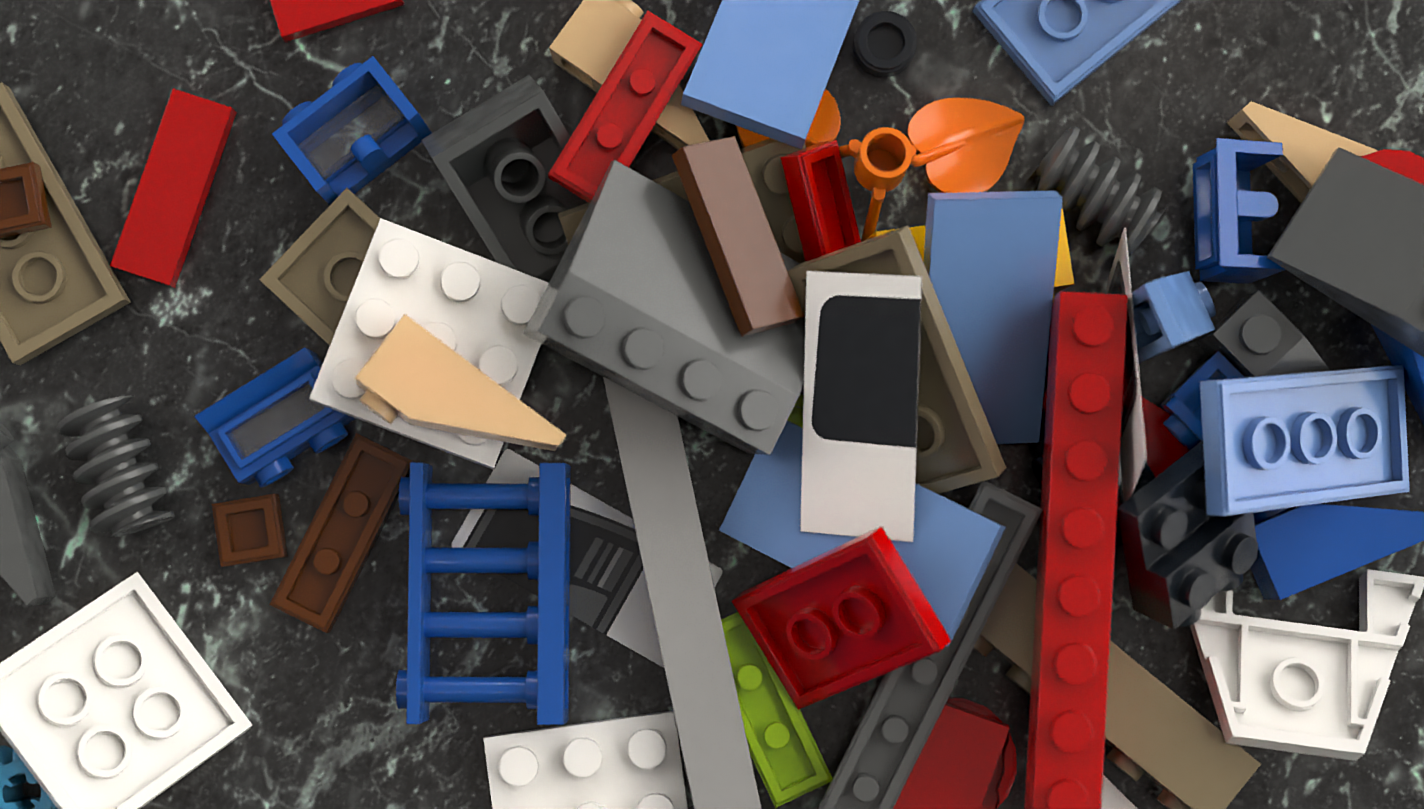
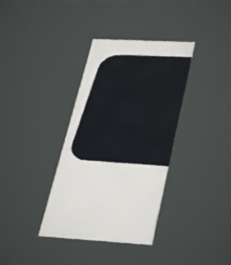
M806 272L800 531L859 537L882 526L890 540L913 542L922 277Z

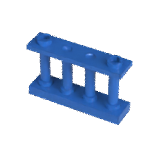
M410 463V477H401L399 484L400 514L409 515L407 670H399L397 674L396 702L398 709H407L406 724H421L428 721L430 702L526 703L527 709H537V725H564L569 721L571 466L567 463H539V477H529L528 484L432 483V465ZM432 509H528L529 516H539V541H529L528 548L432 547ZM431 573H527L528 580H538V606H528L527 612H431ZM430 638H527L528 644L538 645V670H528L526 677H431Z

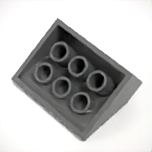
M616 160L611 161L523 334L748 454L770 455L799 398L804 383L805 316L793 324L741 337L690 202ZM781 253L787 271L800 264Z

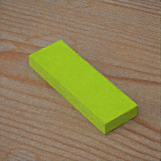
M736 612L721 619L749 752L775 808L830 783L832 776L801 710H798L740 614Z

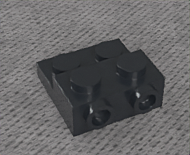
M1203 440L1117 507L1133 610L1173 630L1177 627H1186L1196 623L1201 617V609L1208 604L1211 598L1218 592L1230 591L1240 586L1243 582V573L1249 570L1253 563L1259 559L1253 512L1228 516L1207 515Z

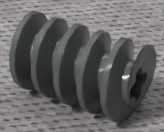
M1073 125L1064 131L1026 182L1038 176L1040 181L1037 191H1058L1063 197V215L1077 206L1081 208L1076 224L1078 230L1083 231L1097 221L1102 225L1096 243L1101 247L1116 237L1121 239L1123 229L1126 227L1129 257L1165 212L1166 208L1157 211L1162 191L1157 187H1153L1142 195L1137 196L1136 193L1141 175L1134 171L1117 181L1116 176L1121 160L1113 156L1097 166L1095 162L1100 144L1092 141L1077 151L1075 145L1080 129Z
M131 395L91 403L70 413L57 425L60 435L64 437H79L66 447L65 454L67 459L72 461H88L74 472L73 478L75 483L79 485H96L82 496V506L87 509H104L103 512L90 521V530L94 533H112L111 537L114 538L157 526L175 517L173 511H153L152 504L164 496L167 491L165 487H145L143 480L157 471L159 467L157 463H140L136 460L135 456L149 447L151 443L149 439L129 438L127 432L143 421L141 415L121 414L119 408L135 397Z

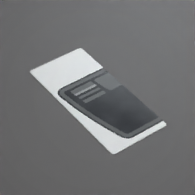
M1126 227L1123 229L1106 285L1107 294L1128 295L1120 438L1124 502L1132 496L1146 461Z
M506 449L486 483L528 484L529 477H539V466L514 451ZM571 484L570 615L664 668L633 519ZM471 509L451 546L455 548H528L529 541H539V516H529L528 509ZM709 562L715 588L722 575V569ZM497 573L538 596V580H528L527 573Z

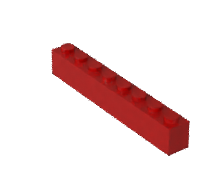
M1060 291L1053 298L1041 490V509L1043 510L1040 514L1024 809H1101L1128 295Z

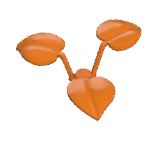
M826 89L806 137V147L819 142L835 140L840 131V111L836 100ZM945 98L933 101L916 112L908 124L907 137L897 129L881 127L868 133L862 142L852 139L848 145L839 146L841 158L849 156L855 158L854 173L858 182L867 190L872 191L861 242L865 241L875 232L886 192L893 190L901 183L909 165L912 167L925 165V174L929 184L940 193L986 192L990 190L1006 170L1015 142L1023 127L1024 116L1006 106L986 100ZM736 125L737 134L743 148L769 139V137Z

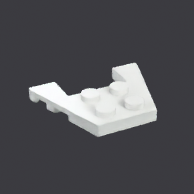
M1367 569L1359 578V631L1235 615L1232 612L1233 590L1218 592L1201 609L1200 619L1190 625L1225 742L1227 744L1357 761L1365 754L1391 681L1388 679L1397 653L1404 645L1410 628L1408 623L1415 603L1420 599L1424 589V577Z

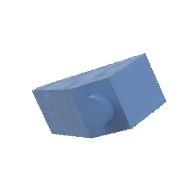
M1189 271L1155 279L1132 292L1138 364L1216 330L1211 320L1216 315L1211 295L1202 282L1194 283Z

